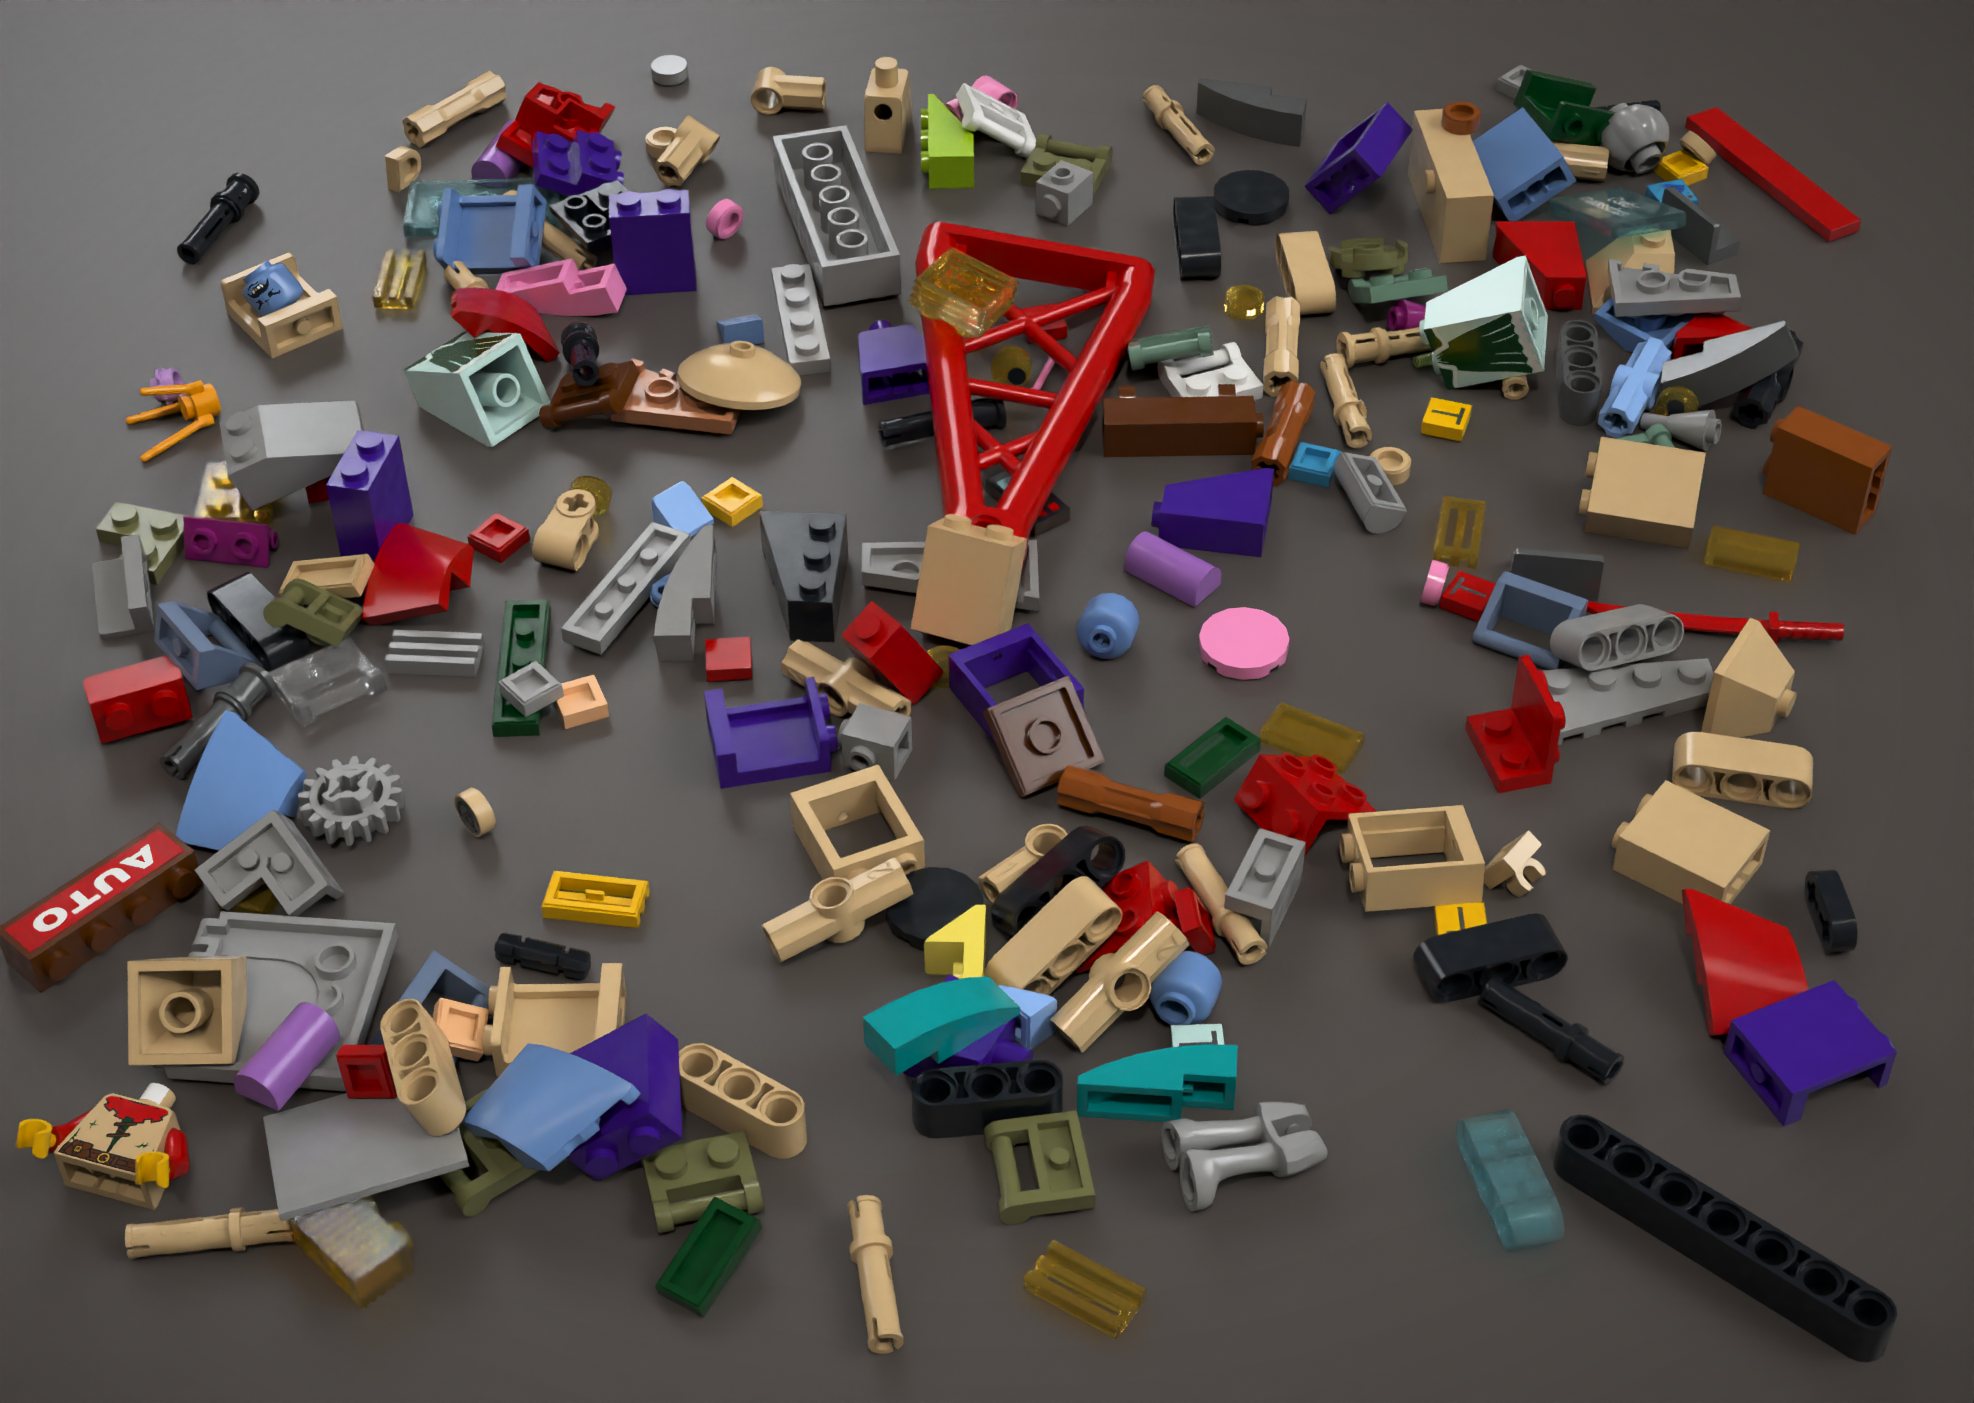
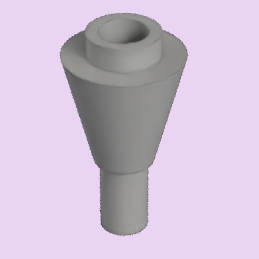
M1714 410L1671 414L1670 416L1643 413L1640 423L1641 429L1644 430L1655 424H1663L1673 438L1704 451H1708L1711 444L1718 443L1722 427L1721 420L1716 419Z

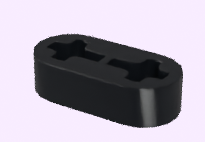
M1836 870L1808 872L1805 878L1806 904L1824 951L1828 953L1854 950L1858 939L1857 922L1838 872Z

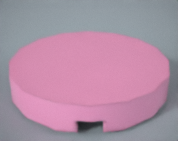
M1247 607L1229 608L1213 614L1203 623L1199 634V651L1201 659L1207 666L1209 661L1211 665L1216 667V672L1225 677L1240 680L1259 679L1270 675V669L1275 668L1277 665L1280 668L1285 663L1290 639L1286 627L1277 617L1259 609Z

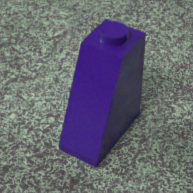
M1262 468L1167 484L1162 502H1154L1151 526L1159 528V538L1178 548L1262 557L1272 504L1274 469Z

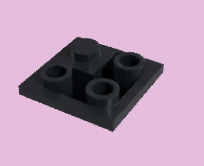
M618 180L604 183L598 188L579 195L569 196L563 201L550 205V212L588 250H608L612 248L609 222V195L620 194L629 190Z

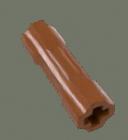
M1291 380L1281 386L1274 404V412L1263 440L1258 443L1251 460L1252 470L1262 468L1274 469L1273 486H1277L1285 481L1298 439L1304 425L1308 423L1315 405L1313 398L1316 392L1307 383H1298Z
M1070 764L1066 766L1057 789V804L1090 814L1106 813L1149 825L1158 833L1190 842H1195L1205 815V802L1171 792L1155 793L1112 781L1102 773Z

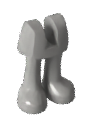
M1257 1102L1254 1117L1242 1120L1195 1121L1183 1118L1163 1122L1161 1127V1143L1166 1163L1171 1170H1180L1182 1196L1186 1206L1192 1212L1203 1210L1213 1203L1218 1183L1221 1180L1245 1173L1270 1171L1278 1178L1290 1176L1323 1162L1328 1154L1320 1135L1316 1131L1310 1130L1312 1119L1305 1105L1298 1103ZM1257 1142V1145L1212 1150L1234 1144Z

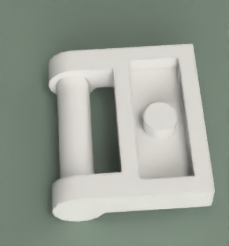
M963 83L956 94L962 109L961 113L964 115L962 127L971 132L978 130L1013 148L1015 154L1025 159L1028 158L1036 146V138L1025 114Z
M1235 342L1222 344L1219 350L1213 351L1214 355L1201 357V355L1178 361L1169 359L1159 361L1157 365L1159 378L1172 397L1218 396V384H1235L1236 396H1254V400L1263 397V384L1241 357L1240 349ZM1223 365L1225 366L1224 368L1216 369L1201 374H1195L1190 377L1182 379V376L1197 373L1200 371L1208 370Z

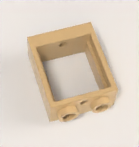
M879 765L790 793L792 827L822 880L830 877H842L850 880L893 857L899 862L905 875L911 871L925 868L924 839ZM881 812L897 839L840 858L825 830Z
M1463 805L1348 814L1347 833L1340 834V855L1343 863H1350L1349 882L1352 893L1359 892L1365 912L1482 903L1485 861ZM1444 852L1447 862L1373 868L1370 858Z

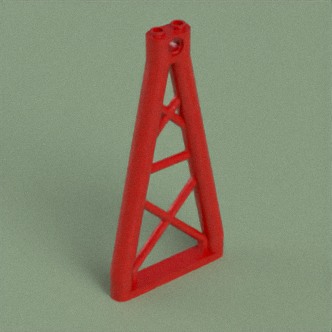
M934 222L923 230L915 267L943 518L947 514H956L970 518L972 520L971 525L987 528L988 525H1000L1013 529L1014 536L1027 539L1023 569L1030 532L1125 355L1129 342L1134 338L1151 305L1155 270L1146 259L1136 256L946 222ZM976 271L1091 292L1026 315ZM956 276L1009 322L963 338ZM1107 303L1078 358L1073 356L1041 328ZM1024 334L1069 373L1058 393L968 378L966 355ZM971 395L1047 408L1049 411L1037 431L1001 444L974 420ZM977 445H978L984 452L978 454ZM1024 454L1021 461L1016 458ZM999 464L1012 478L996 507L993 508L985 506L980 471Z

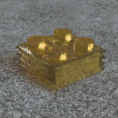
M952 247L945 251L914 280L915 285L912 287L913 292L910 294L912 298L908 302L919 309L924 317L932 320L939 319L955 327L959 335L966 338H979L1014 304L1013 300L1016 298L1014 294L1018 291L1016 287L1020 283L1007 274Z

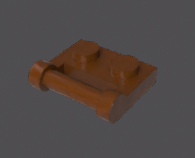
M633 360L618 364L607 363L599 367V374H597L598 380L590 386L577 384L572 376V372L566 374L560 380L550 404L540 408L539 417L542 426L550 430L561 427L566 421L601 413H604L606 416L620 414L640 374Z

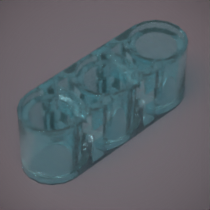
M1507 1109L1458 1120L1456 1124V1137L1461 1156L1504 1248L1507 1251L1561 1240L1564 1236V1220L1561 1208L1514 1111Z

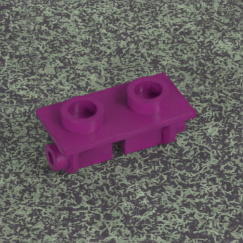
M191 516L183 517L185 559L260 567L270 566L269 549L277 547L279 537L278 533L271 531L267 524Z

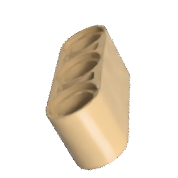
M1318 232L1277 233L1275 244L1276 260L1287 298L1293 297L1300 304V315L1334 313L1336 307L1335 285Z
M1688 732L1678 737L1674 744L1672 783L1698 796L1796 809L1809 803L1812 798L1813 757L1809 751L1795 745L1704 732Z
M1087 876L1078 877L1068 883L991 958L985 968L984 976H989L998 986L1004 985L1050 995L1113 934L1122 920V910L1092 879Z
M413 998L401 1000L385 1012L380 1022V1029L397 1096L427 1134L442 1136L454 1130L462 1122L466 1113V1104L448 1039L418 1000Z
M694 1043L685 1046L679 1051L681 1105L728 1133L745 1130L748 1144L769 1156L778 1159H788L803 1151L807 1144L805 1103L799 1094L710 1045Z

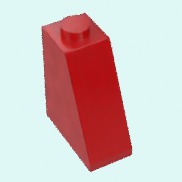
M1496 221L1492 249L1493 259L1499 265H1502L1516 257L1526 255L1545 310H1582L1587 277L1575 221Z
M873 601L865 607L841 634L852 654L864 662L872 672L900 695L909 699L912 705H915L944 673L941 667L910 633Z

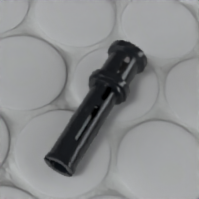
M233 173L227 179L226 188L221 192H217L211 198V209L177 247V253L184 262L192 265L198 263L228 224L238 222L243 217L244 208L247 204L257 200L260 194L259 187L251 177L243 173Z
M575 321L568 324L561 333L562 351L565 360L572 366V376L576 383L581 386H590L598 380L597 374H599V368L596 363L599 355L597 335L589 324Z
M986 397L971 400L974 420L982 427L995 425L997 428H1003L1006 426L1007 416L1004 401ZM932 411L878 421V428H882V430H878L883 447L934 436Z

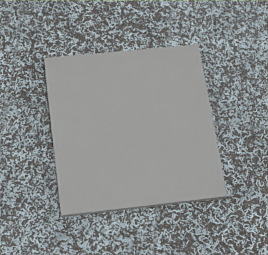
M347 1093L263 1117L278 1213L281 1221L469 1167L459 1126L445 1135L431 1136L414 1119L401 1103L398 1096L396 1099H348Z

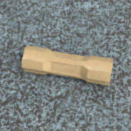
M488 71L468 82L457 93L435 105H427L402 120L404 134L410 143L416 144L421 148L441 137L448 128L475 113H483L507 98L506 85L499 75Z
M1276 296L1266 303V357L1264 358L1263 390L1272 398L1278 396L1281 386L1291 380L1298 382L1299 360L1297 359L1300 304L1293 297L1282 298Z

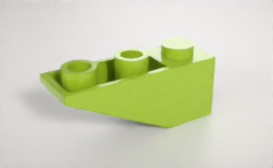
M928 94V109H921V174H929V189L974 188L973 134L962 127V122L934 94Z

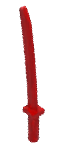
M1589 601L1586 611L1591 614H1597L1626 606ZM1668 612L1679 617L1686 630L1740 634L1749 620L1747 618ZM1769 612L1768 620L1755 619L1761 623L1776 646L1778 639L1784 638L1843 640V623L1779 621L1778 612Z

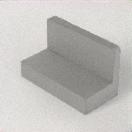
M139 534L121 537L123 558L99 561L92 564L98 631L102 639L155 631L148 563Z
M1259 828L1225 894L1224 908L1262 920L1260 937L1270 947L1301 884L1306 842Z

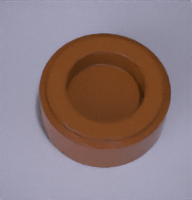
M1458 101L1452 102L1443 108L1441 125L1446 131L1457 135H1468L1476 132L1480 127L1481 111L1474 104Z

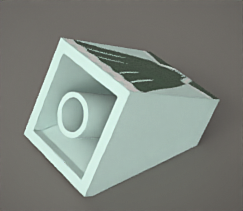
M1526 255L1516 257L1426 303L1425 320H1421L1419 324L1421 339L1425 345L1430 344L1434 371L1437 375L1442 374L1448 390L1544 371L1548 315Z
M462 332L403 370L419 407L487 447L495 446L537 418L540 408L550 404L549 397L523 338L518 333L482 332L474 338L468 332Z

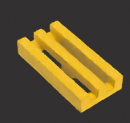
M553 871L541 906L543 918L639 928L641 922L640 914L644 913L645 899L648 900L650 894L649 882Z

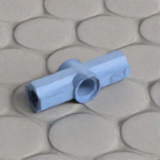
M1649 337L1647 341L1639 342L1627 364H1620L1611 383L1609 396L1600 410L1598 425L1603 427L1606 435L1620 438L1623 435L1632 434L1644 410L1651 411L1661 384L1663 362L1671 360L1672 354L1664 345V341Z

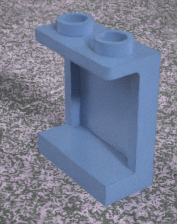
M533 184L518 185L517 195L461 196L454 188H445L443 201L438 205L439 234L433 243V253L436 261L444 269L450 265L456 273L460 271L454 266L453 262H464L473 275L502 274L539 265L547 200Z

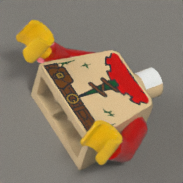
M159 1083L149 1084L139 1100L114 1093L105 1095L93 1109L64 1125L52 1126L47 1121L41 1119H26L19 1123L16 1148L31 1147L32 1155L39 1159L47 1157L48 1153H53L65 1186L155 1210L165 1188L169 1186V1182L185 1176L190 1170L188 1140L186 1135L180 1130L175 1112L171 1110L176 1097L169 1088Z

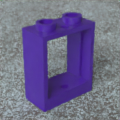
M1388 102L1337 139L1304 187L1331 214L1382 176L1413 129Z
M1028 623L948 655L949 688L995 744L996 742L983 711L997 705V703L985 688L1028 671L1040 687L1069 675L1084 710V688Z

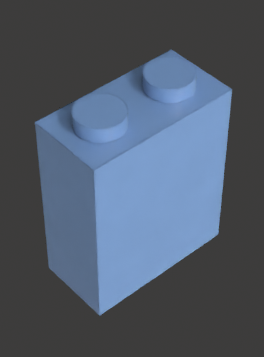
M1523 107L1473 141L1494 194L1493 203L1507 221H1518L1576 182L1564 156Z

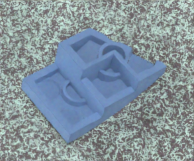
M225 711L211 735L197 766L175 836L187 844L221 850L273 809L284 816L296 818L299 807L298 793H301L303 790V782L307 772L291 758L282 754L277 746L266 737L257 733L244 722L240 715L235 712Z
M528 1043L464 1116L461 1123L474 1136L498 1139L525 1168L549 1172L569 1156L578 1145L587 1141L600 1130V1116L619 1100H623L630 1105L641 1093L633 1084L594 1063L555 1048Z

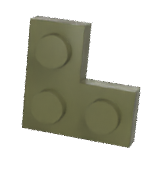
M115 502L97 526L96 532L99 542L122 546L121 537L139 534L147 557L150 584L158 585L184 548L183 517L188 515Z

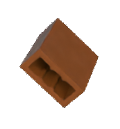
M1797 406L1786 419L1780 418L1775 423L1770 434V442L1774 443L1772 453L1768 456L1762 471L1763 475L1766 476L1763 494L1856 535L1876 513L1893 446L1800 406Z

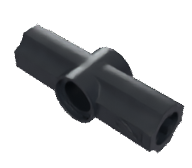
M1790 330L1800 357L1803 342L1797 338L1794 331ZM1799 357L1778 371L1740 391L1734 403L1732 415L1737 417L1741 426L1756 429L1757 426L1768 423L1777 402H1783L1787 396L1794 368Z

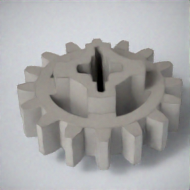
M352 756L347 765H342L338 759L332 760L333 769L329 771L320 767L315 769L317 780H304L305 792L298 793L304 826H310L312 836L314 837L325 833L328 844H333L339 837H343L346 846H351L355 837L362 836L366 842L372 841L371 832L377 830L380 833H388L387 821L399 822L401 819L399 809L405 808L400 776L393 775L392 767L389 764L378 768L377 760L373 757L365 764H359L358 757Z

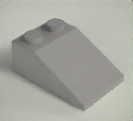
M355 400L258 405L244 412H237L228 419L219 422L227 476L252 510L331 476L357 430L364 431L360 408Z

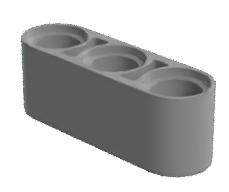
M1637 604L1561 622L1551 635L1550 648L1555 657L1585 670L1596 671L1673 652L1683 639L1684 626L1681 619L1676 615L1646 604Z

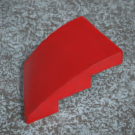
M538 82L524 96L515 120L500 134L495 147L534 168L532 141L537 131L545 134H558L572 142L577 130L600 134L613 114L615 106L609 103H604L601 108L589 105L582 101L579 94L564 92Z
M475 287L458 288L451 294V306L453 308L450 312L451 317L474 338L482 332L521 334L523 341L533 348L547 363L560 354L537 309L522 298L501 290Z
M396 523L386 536L375 558V565L369 577L361 619L374 626L447 612L450 591L468 588L471 585L474 548L470 544L405 523Z
M1694 889L1681 890L1686 936H1692L1697 985H1703L1709 1036L1728 1034L1731 1020L1809 990L1799 953L1787 927Z

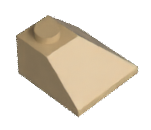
M1647 228L1645 230L1630 229L1586 260L1585 272L1592 314H1595L1612 297L1608 277V259L1622 260V267L1643 270L1644 263L1659 265V271L1674 274L1675 252L1671 230H1660L1657 228Z
M1753 618L1748 620L1715 670L1701 732L1732 737L1768 733L1780 716L1787 718L1790 714L1797 696V692L1791 690L1795 671L1758 620Z
M192 956L127 961L129 1065L235 1063L247 1008L246 956Z

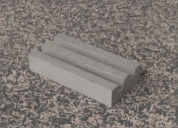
M394 629L392 634L393 642L389 644V654H386L384 661L387 673L476 677L485 647L483 633Z

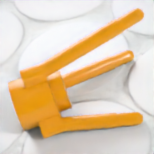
M201 380L189 384L145 387L139 391L142 396L184 395L178 397V403L129 416L125 421L131 425L180 411L185 420H194L190 425L140 456L141 461L147 462L201 428L214 425L213 417L221 414V406L214 387L210 383L203 385Z

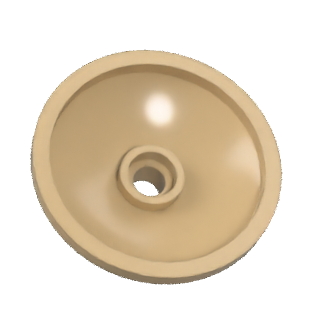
M746 341L718 344L695 352L678 367L677 380L680 387L686 393L706 403L726 408L762 410L780 407L794 401L799 396L801 389L800 376L789 363L772 352Z

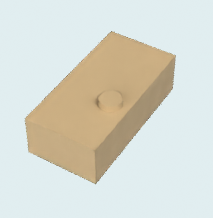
M1443 109L1414 111L1408 177L1439 263L1486 260L1494 194L1470 134L1457 135L1446 131L1441 125Z

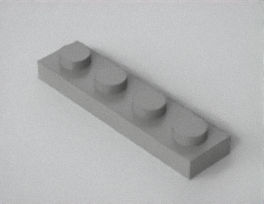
M789 264L784 267L771 268L772 283L788 363L798 375L831 372L830 356L810 264Z
M651 522L561 628L563 642L602 655L650 597L653 584L672 571L676 562L691 542L690 534Z

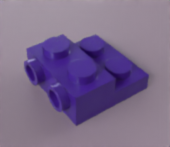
M577 130L573 142L566 140L558 134L536 132L532 141L535 186L573 196L598 188L604 183L617 180L623 185L624 173L617 171L622 153L614 149L613 140L599 133H587Z

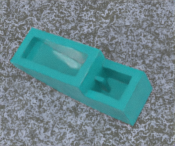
M989 976L968 977L942 982L896 999L864 1016V1044L897 1076L928 1056H931L938 1064L1018 1016L1020 1014V1006Z
M1202 1044L1169 1047L1128 1056L1078 1075V1117L1166 1122L1181 1119L1182 1107L1234 1110L1238 1045Z

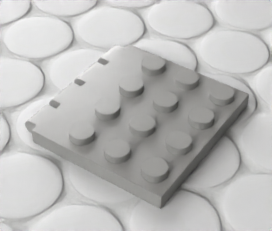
M221 911L218 919H202L191 946L192 952L189 953L188 957L246 956L247 1008L235 1063L151 1066L156 1069L165 1070L167 1078L233 1083L234 1077L299 1003L307 1002L318 1006L334 1020L340 1033V1040L299 1088L346 1091L336 1053L342 1045H364L398 939L396 924Z

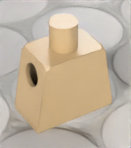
M882 57L875 61V68L871 71L865 91V152L902 154L912 117L910 73L906 69H898L897 60L891 57ZM883 116H890L889 119L883 120Z

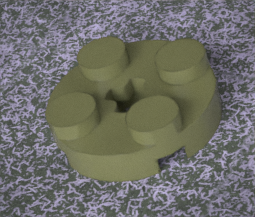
M1376 237L1340 241V249L1334 244L1329 246V264L1336 269H1342V276L1347 278L1363 277L1368 270H1381V273L1386 275L1404 273V264L1409 261L1408 243L1395 239V247L1385 246L1384 238Z

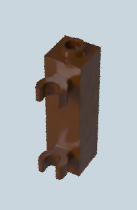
M1218 384V396L1136 398L1135 386H1118L1119 398H1103L1102 436L1104 458L1254 455L1256 438H1263L1264 435L1263 413H1256L1254 396H1236L1235 384Z

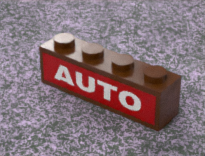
M157 823L1 925L0 946L6 963L42 993L203 885V881L195 871L199 867L195 851L161 823Z

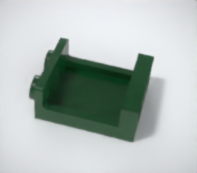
M1528 69L1513 103L1518 109L1523 107L1549 139L1578 145L1600 146V143L1602 144L1601 133L1610 124L1608 120L1616 113L1589 107L1597 89L1591 83Z

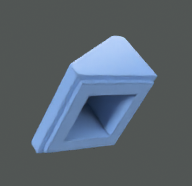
M684 481L656 495L651 500L653 522L689 533L690 537L697 534L704 525L714 524L713 517L691 487Z
M999 985L1020 1006V1014L1015 1017V1040L1023 1047L1031 1050L1056 1031V1028L1050 1021L1057 1013V1000L1054 997Z

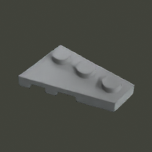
M1608 259V277L1615 317L1639 318L1644 315L1664 314L1681 316L1685 313L1708 312L1711 314H1722L1728 311H1740L1741 295L1735 274L1685 269L1679 274H1671L1659 271V265L1644 263L1643 270L1622 267V260Z

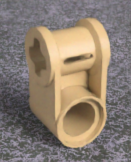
M580 489L569 490L561 494L547 519L541 524L535 534L532 555L535 561L574 571L580 570L590 548L599 536L598 524L593 519L596 502L590 492Z

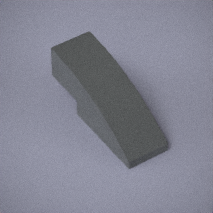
M1199 78L1197 94L1198 115L1231 131L1278 144L1301 146L1305 131L1307 99L1272 95L1271 86Z
M1786 320L1704 341L1703 352L1663 362L1661 385L1669 402L1673 400L1682 402L1686 411L1727 397L1755 384L1799 357V351Z

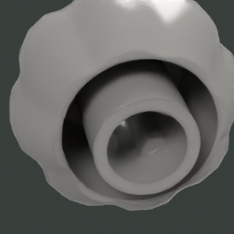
M1620 103L1611 108L1609 111L1616 113L1608 120L1610 124L1602 131V144L1600 143V147H1605L1609 150L1608 165L1620 171H1636V173H1644L1656 167L1662 161V154L1665 152L1669 141V124L1665 116L1657 109L1642 104L1628 106L1627 103Z

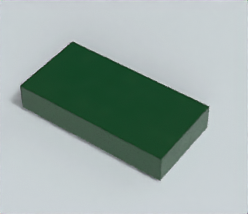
M1225 717L1165 764L1164 776L1201 799L1261 750V738Z
M714 1196L654 1286L658 1294L703 1318L763 1228L760 1220Z

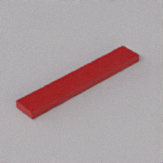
M1718 107L1687 117L1685 128L1688 131L1690 130L1701 137L1718 155L1826 241L1830 242L1859 231L1861 225L1860 218Z

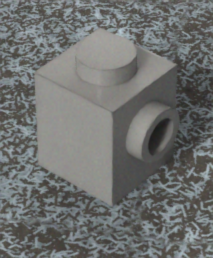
M1060 160L1036 181L1037 215L1069 226L1093 204L1092 171Z
M859 703L849 720L844 719L838 731L837 742L838 746L842 747L843 767L860 771L879 765L886 778L895 781L912 751L911 716Z

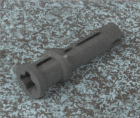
M245 663L239 669V676L228 688H220L215 693L213 705L173 747L162 755L159 759L162 768L170 776L174 777L176 775L177 779H183L201 759L206 745L225 711L237 713L246 722L252 715L251 709L263 697H270L276 691V684L271 675L255 663Z

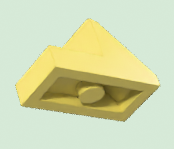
M986 905L973 906L925 940L924 962L927 974H950L959 979L985 977Z

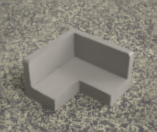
M274 809L195 869L221 908L227 911L264 883L267 884L289 916H299L326 894L336 900L345 894L292 820Z

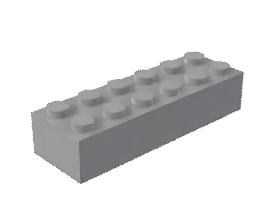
M847 125L773 136L775 177L807 262L811 266L812 275L823 305H844L853 301L871 298L881 299L886 296L901 294L900 254Z

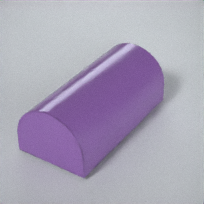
M514 120L504 124L472 166L471 173L474 182L507 188L525 165L524 162L495 147L500 134Z
M1147 531L1136 536L1127 550L1124 571L1194 608L1221 585V570Z
M307 1002L299 1003L234 1077L233 1083L236 1093L279 1111L340 1040V1033L334 1020L324 1010L314 1004Z

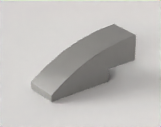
M704 525L691 540L676 562L664 587L657 610L654 630L658 661H694L696 624L714 623L717 565L714 525Z

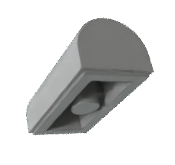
M1340 452L1334 464V473L1369 532L1381 534L1397 527L1406 515L1407 510L1375 457Z

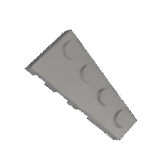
M1037 540L1028 541L1015 608L1039 611ZM925 542L862 543V585L917 593Z
M1708 658L1623 664L1596 671H1588L1583 668L1542 670L1546 676L1551 696L1555 702L1561 703L1565 713L1566 724L1565 728L1560 730L1558 746L1562 745L1563 738L1580 734L1585 739L1600 735L1601 729L1606 726L1622 723L1626 728L1641 724L1643 717L1659 713L1663 717L1707 706L1714 675Z

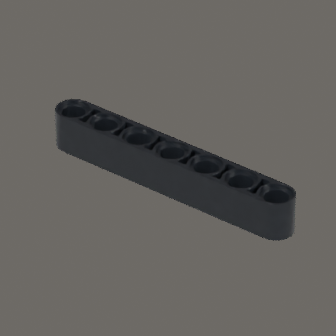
M1580 1114L1570 1116L1563 1121L1556 1146L1554 1169L1557 1175L1565 1182L1845 1356L1858 1362H1871L1883 1356L1897 1318V1308L1893 1300L1884 1292L1602 1121L1589 1115Z

